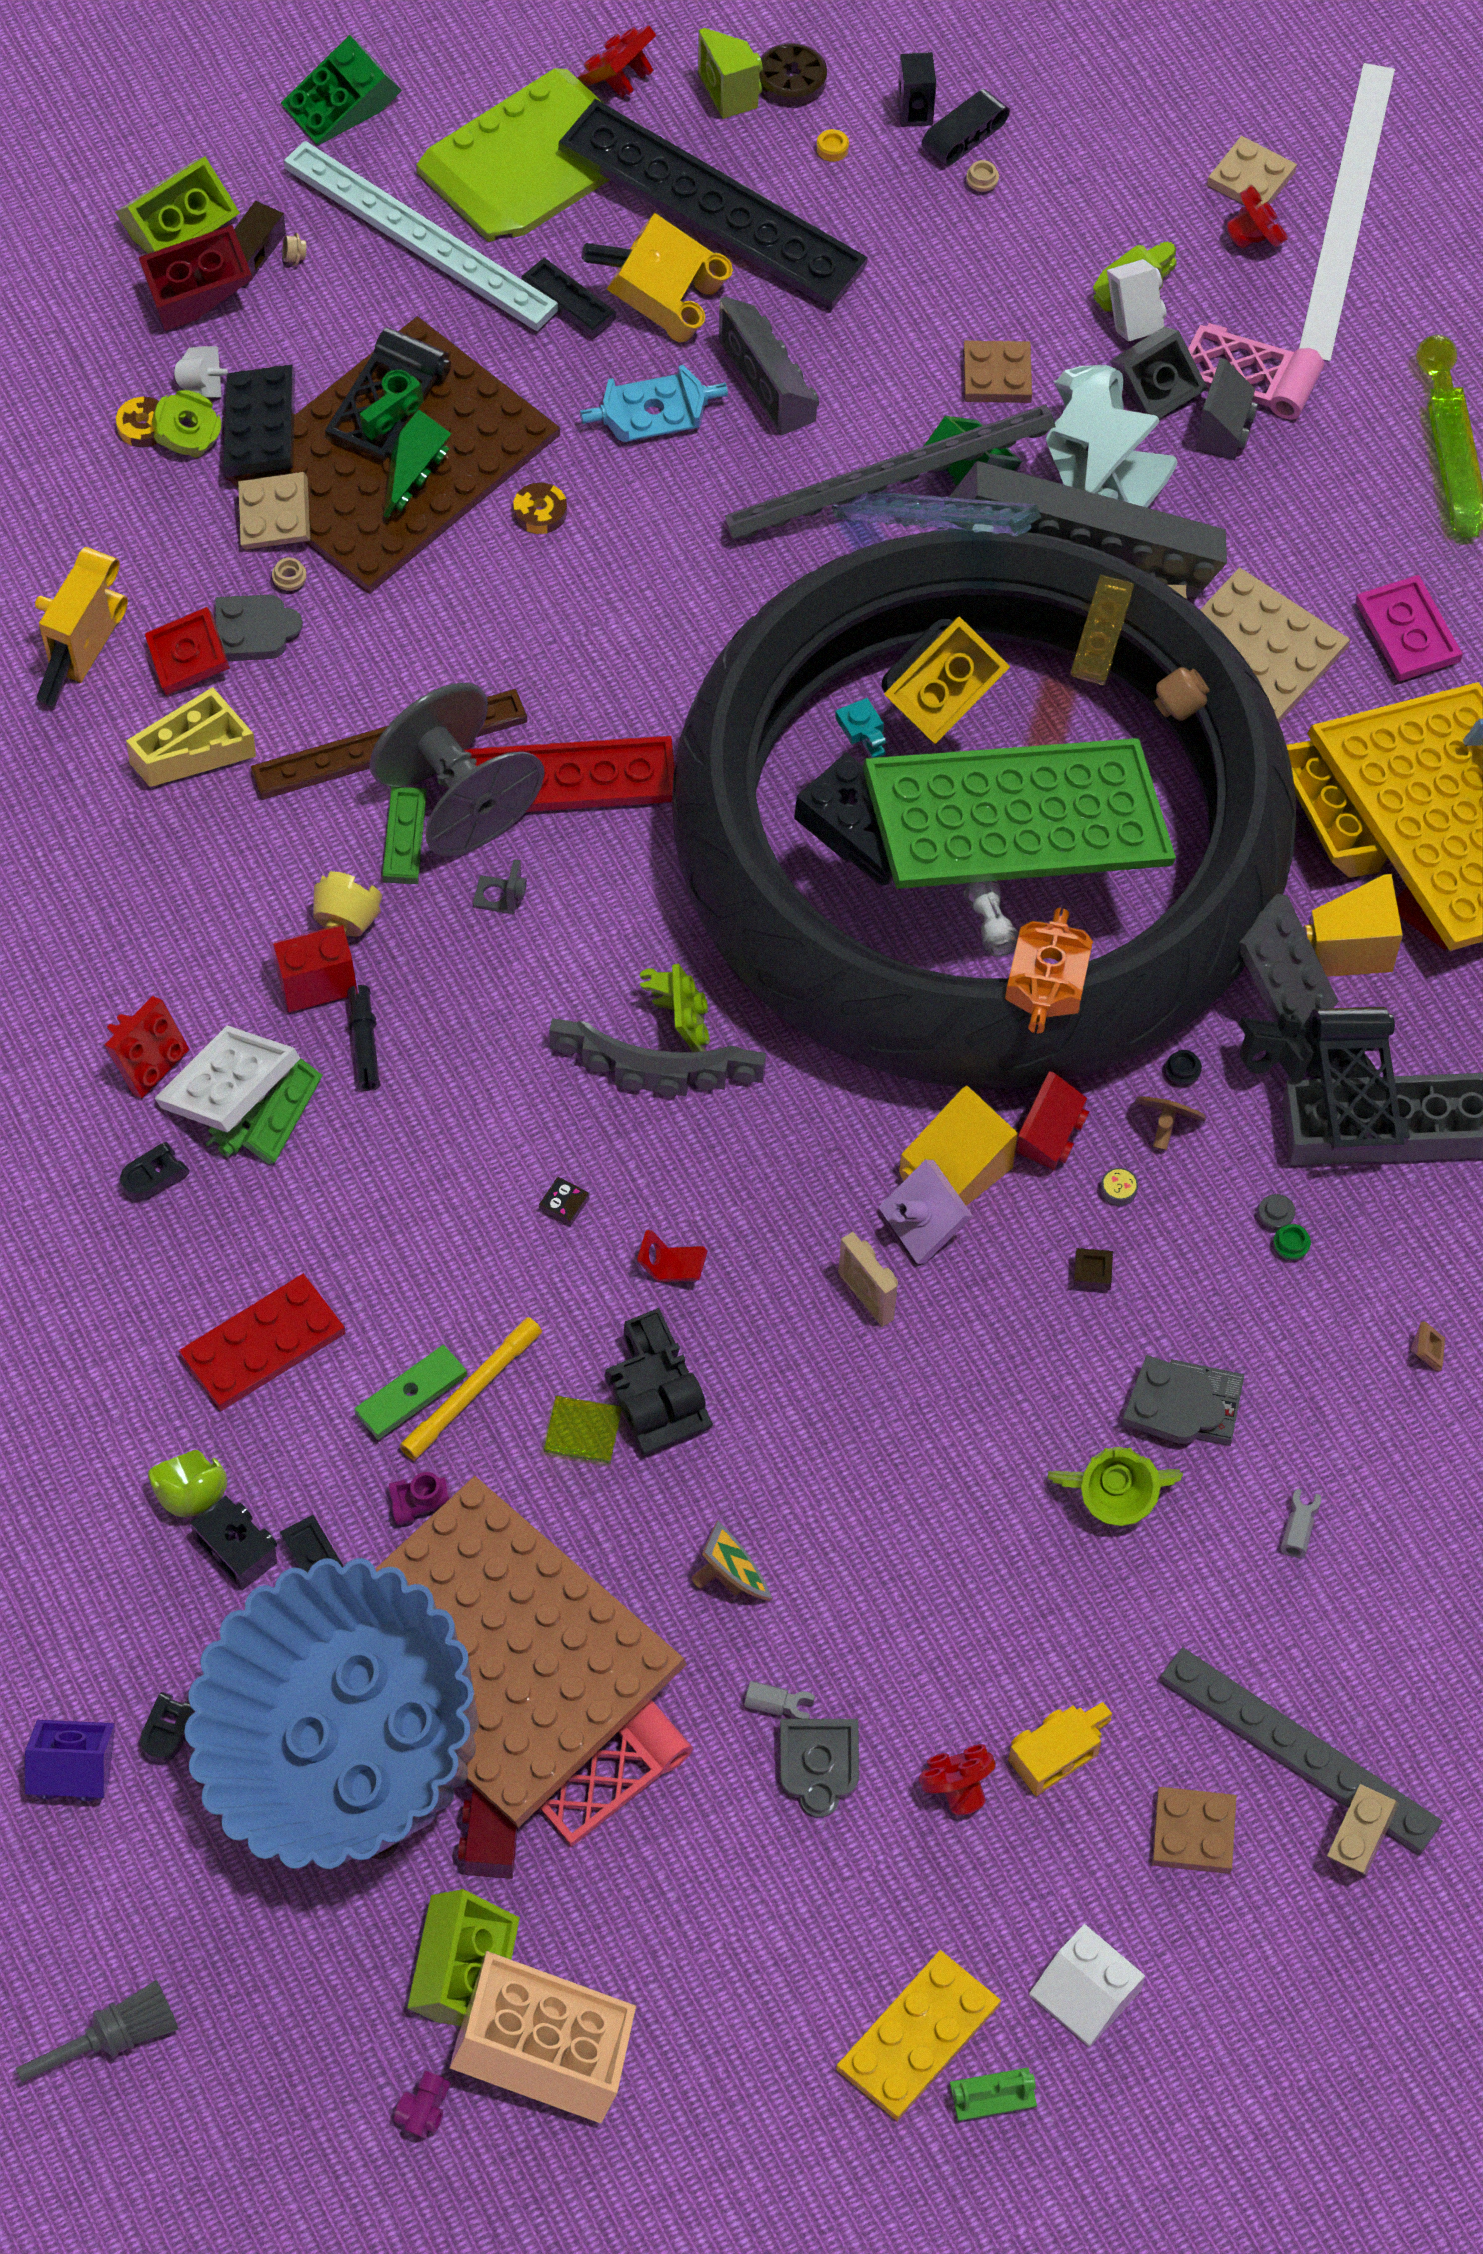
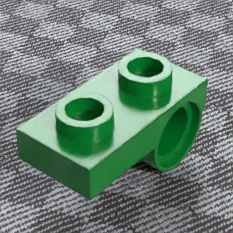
M392 370L383 377L382 388L384 396L360 413L363 433L370 440H373L379 434L387 433L397 421L406 415L413 414L424 403L421 384L413 375L410 376L403 370Z

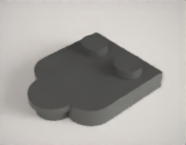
M277 596L215 597L216 627L228 661L277 658L286 650L287 641L295 639L302 630L303 621L301 615L294 609L285 608L283 601Z
M1146 1355L1123 1417L1122 1425L1175 1443L1185 1444L1196 1439L1200 1429L1211 1430L1218 1427L1224 1420L1225 1406L1217 1396L1212 1394L1213 1385L1206 1375Z
M780 1719V1782L783 1790L789 1796L800 1799L801 1806L808 1815L815 1818H824L831 1815L836 1810L839 1799L852 1795L858 1786V1719Z

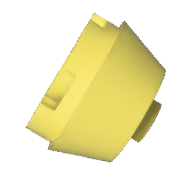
M330 871L327 878L322 875L320 883L314 885L313 918L325 928L340 924L344 926L346 936H360L381 913L379 905L383 896L373 885L369 890H366L361 885L355 883V876Z

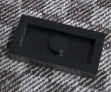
M314 1515L280 1531V1538L298 1568L308 1573L312 1565L324 1558L333 1559L342 1568L344 1567Z

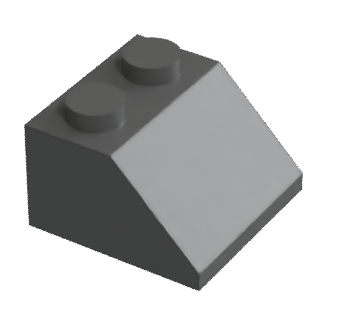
M1163 327L1110 360L1112 367L1123 375V389L1142 413L1156 415L1158 418L1163 417L1208 389L1179 330Z
M1220 358L1203 407L1196 450L1235 460L1238 449L1246 448L1250 429H1247L1246 425L1247 422L1254 423L1259 404L1253 402L1255 388L1226 359Z

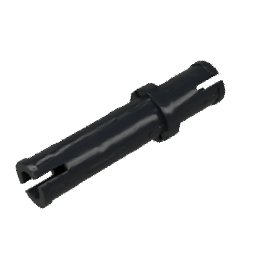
M358 985L359 994H356L355 986L347 990L351 1016L348 1018V1027L353 1032L358 1079L357 1087L362 1091H370L369 1082H372L373 1090L381 1086L374 1037V1028L377 1022L371 1009L370 988L366 985Z

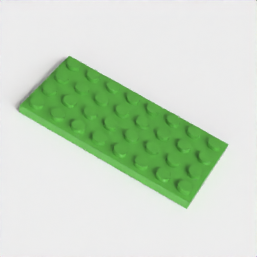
M1139 738L866 758L862 766L896 889L1172 866L1176 859Z

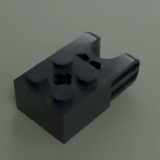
M845 752L797 795L794 819L845 862L851 861L873 881L882 886L887 885L893 880V875L863 767Z

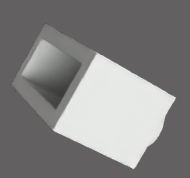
M1144 259L1108 269L1107 274L1116 332L1129 342L1152 335L1164 327L1163 319L1166 318L1167 313L1164 302L1160 299L1159 288L1162 287V278L1159 270Z

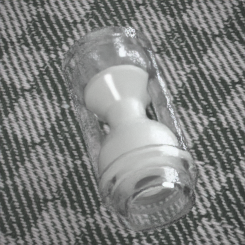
M998 881L969 883L964 890V897L971 908L980 914L983 922L981 928L982 944L985 950L995 957L1012 953L1016 949L1018 932L1013 927L1011 921L1002 915L1000 910L1001 894Z

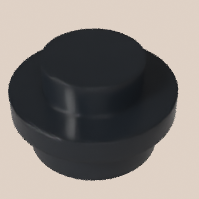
M1179 1050L1167 1059L1165 1071L1172 1082L1179 1085H1189L1199 1079L1202 1065L1199 1058L1193 1052Z

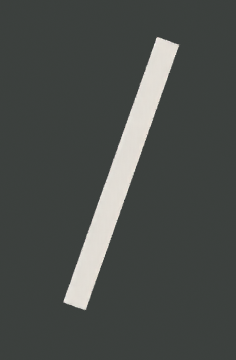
M1363 63L1299 349L1312 348L1316 350L1323 360L1331 361L1395 69Z

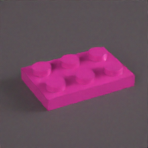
M1419 575L1357 594L1355 603L1398 682L1461 662L1463 653Z

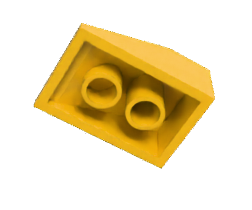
M957 617L884 695L936 744L1010 666L966 622Z

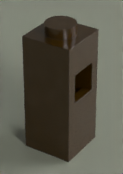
M256 200L234 228L253 278L286 234L284 213ZM249 281L242 287L246 289V287L249 285L251 281Z

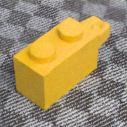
M1104 1702L1086 1712L1082 1708L1076 1709L1074 1705L1063 1712L1061 1709L1055 1710L1043 1720L1041 1727L1033 1732L1025 1730L1013 1739L1008 1761L1037 1797L1098 1756L1101 1745L1100 1738L1102 1737L1099 1730L1111 1722L1112 1712Z

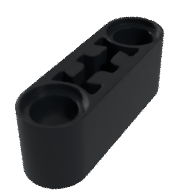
M981 89L930 127L925 133L921 145L945 166H950L1000 129L1010 115V108L986 89Z

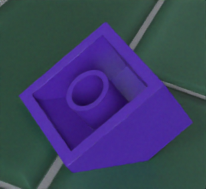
M37 1719L25 1749V1794L36 1795L41 1799L73 1796L81 1801H92L97 1798H104L110 1779L115 1723Z

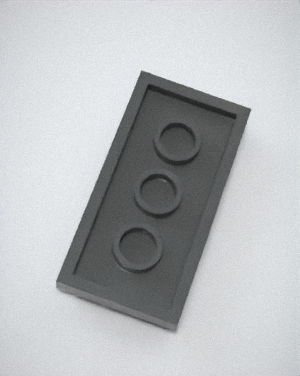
M1276 894L1266 905L1265 909L1259 913L1253 926L1239 942L1240 954L1273 1021L1278 1022L1281 1013H1285L1290 1019L1292 1015H1297L1302 1022L1301 1026H1304L1313 1009L1334 1008L1339 1001L1288 896Z

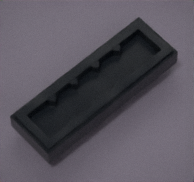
M545 257L521 276L524 282L558 303V311L593 338L616 319L615 310Z

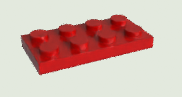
M303 1273L178 1351L181 1360L221 1412L340 1338L346 1332L344 1325Z

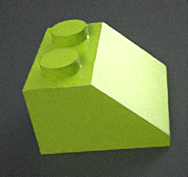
M707 28L699 29L698 74L722 119L758 108L759 94L762 93L759 72L763 71L759 54L757 52L753 53L748 42Z

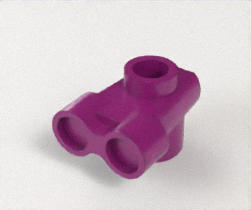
M432 1472L419 1473L413 1478L411 1483H407L406 1479L389 1483L393 1514L397 1525L413 1522L417 1515L426 1512H436L451 1498L447 1478H438Z
M424 2070L418 2085L417 2095L410 2092H405L402 2095L395 2111L394 2121L405 2126L404 2130L424 2139H426L429 2131L435 2133L443 2118V2109L439 2107L442 2100L446 2098L451 2082L439 2075Z

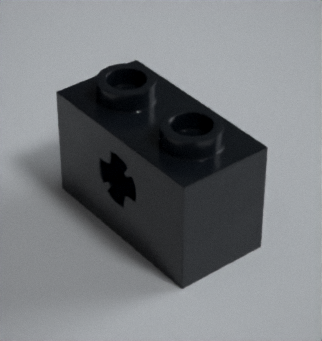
M933 52L900 54L897 100L901 127L932 126L936 94Z
M225 1495L190 1524L193 1539L243 1591L277 1564L275 1550L277 1543L265 1528L259 1531L251 1522L253 1518L242 1503L234 1504Z

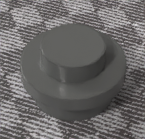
M1272 1194L1266 1196L1260 1202L1258 1215L1267 1228L1279 1230L1293 1222L1295 1206L1286 1196Z

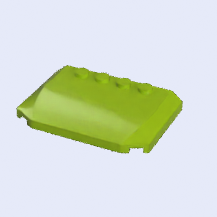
M554 68L429 147L416 164L417 174L486 241L492 242L495 241V236L510 233L513 238L524 236L610 181L608 178L558 150L561 138L593 100L602 101L568 69Z

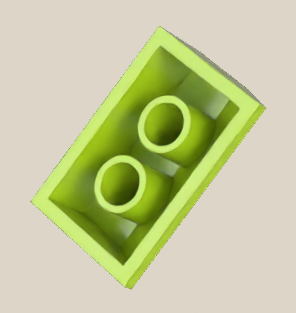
M206 156L192 161L115 211L132 240L148 254L212 232L240 214Z
M464 1889L431 1895L407 2008L435 2022L461 2026L486 1951L512 1960L520 1917Z

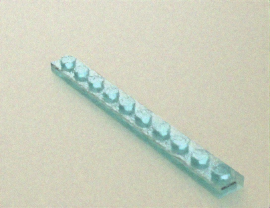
M866 492L855 496V499L847 504H834L831 506L836 518L850 519L851 522L862 520L868 523L884 522L885 525L896 523L902 524V526L919 525L920 528L930 526L937 527L939 530L953 528L957 531L973 530L974 533L982 531L992 532V534L1009 533L1011 536L1027 532L1031 528L1030 524L1041 518L1036 504L885 492L875 494Z

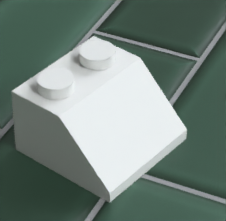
M1083 1924L1059 1950L1029 1993V1996L1090 2048L1141 1992L1145 1975L1087 1925Z

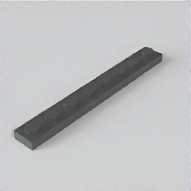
M1184 1647L1180 1649L1161 1675V1683L1347 1808L1350 1807L1360 1784L1396 1800L1399 1806L1386 1834L1420 1856L1441 1827L1443 1820Z

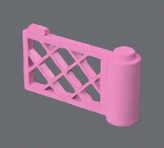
M1211 323L1207 326H1199L1188 348L1195 364L1203 361L1207 368L1206 371L1200 372L1208 389H1210L1217 367H1213L1209 359L1224 354L1228 362L1250 384L1263 380L1266 381L1269 386L1266 394L1255 391L1253 402L1270 407L1277 416L1288 420L1297 419L1300 416L1324 367L1323 358L1312 348H1300L1292 352L1227 333V328ZM1204 338L1217 341L1219 346L1204 351L1201 342ZM1241 348L1250 353V356L1235 360L1231 351ZM1275 358L1282 362L1279 366L1266 369L1262 361ZM1255 363L1260 372L1245 377L1240 368Z

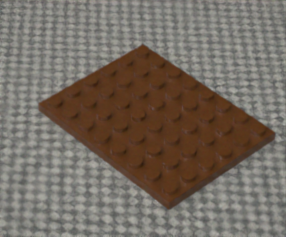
M418 316L398 332L448 352L449 360L452 363L448 376L444 380L440 379L439 382L433 383L424 397V403L420 405L419 410L452 434L446 444L450 448L449 452L439 465L435 462L428 468L431 471L430 476L421 488L414 485L409 492L413 496L401 512L395 509L389 518L384 516L391 456L388 455L387 459L383 461L332 439L325 434V429L374 351L294 415L293 468L226 476L231 483L239 488L238 481L304 472L308 477L310 541L304 542L368 594L372 593L560 436V427ZM377 366L371 375L373 383L383 380V377L390 371ZM383 389L376 391L379 399L384 396ZM372 392L360 395L355 400L357 409L375 403ZM356 418L342 422L338 430L345 433L359 430ZM386 433L379 434L373 440H370L368 437L367 439L369 443L382 448L387 440Z

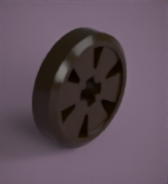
M798 43L779 44L768 49L760 57L763 65V71L759 72L762 94L775 103L786 106L804 105L818 98L826 87V62L816 50L809 46Z

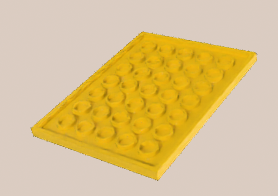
M1479 682L1311 725L1307 733L1450 951L1483 942V745L1465 746L1463 739L1473 728V725L1483 718V688Z

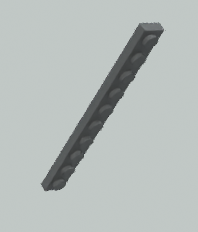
M1045 404L725 515L732 539L736 537L748 538L758 533L759 529L768 526H783L789 523L791 518L800 515H815L821 512L823 507L831 504H847L860 494L866 492L869 494L879 493L885 490L889 484L898 481L902 483L913 481L921 473L930 470L935 472L945 470L953 462L962 459H977L985 451L994 448H1009L1022 438L1028 436L1030 438L1041 437L1048 432V429L1056 426L1053 416Z

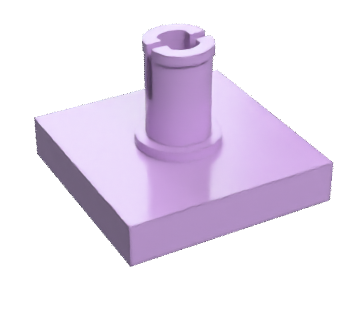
M925 1159L879 1206L887 1221L918 1264H925L973 1217L936 1162Z

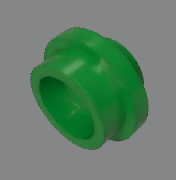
M1288 1224L1276 1232L1274 1248L1281 1257L1289 1260H1298L1309 1252L1311 1239L1302 1226Z

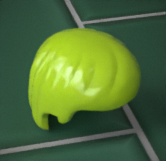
M192 1450L153 1466L148 1471V1479L159 1503L168 1512L179 1517H196L213 1506L224 1495L228 1480L226 1472L216 1458H212L213 1464L206 1460L202 1452Z

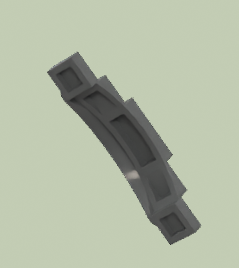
M552 1018L549 1029L550 1049H556L564 1054L581 1053L582 1067H588L596 1072H615V1085L623 1086L628 1090L637 1091L644 1089L656 1091L670 1097L676 1095L687 1096L689 1084L697 1085L705 1090H713L715 1088L725 1090L727 1078H733L741 1083H763L766 1053L744 1050L736 1046L703 1052L652 1050L614 1039L600 1032L588 1022L583 1021L573 1022Z

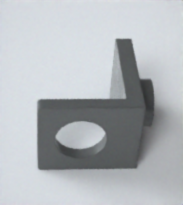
M513 860L509 880L481 875L473 907L515 914L518 899H524L527 878L521 877V860ZM489 887H499L504 892L503 898L497 902L486 900L483 894Z

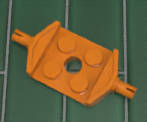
M1061 908L1055 909L1053 920L1050 921V924L1037 921L1025 924L1020 927L1005 1000L1032 1014L1028 1028L1034 1033L1036 1025H1038L1037 1034L1044 1031L1046 1017L1076 1014L1079 1012L1093 941L1084 930L1068 927L1069 912L1066 909H1063L1062 916H1060ZM1043 959H1055L1058 961V963L1050 964L1045 962Z

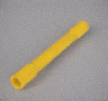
M526 1317L504 1339L502 1345L426 1421L421 1422L399 1444L401 1451L408 1458L415 1461L438 1438L439 1434L515 1357L521 1355L542 1334L540 1326L533 1319Z

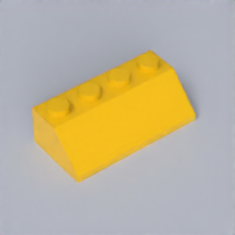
M1305 741L1287 744L1292 765L1295 794L1331 862L1348 878L1378 873L1388 856L1313 742Z

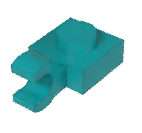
M868 698L835 710V719L851 745L861 741L871 758L885 755V750L881 746L886 743L882 734L884 723Z

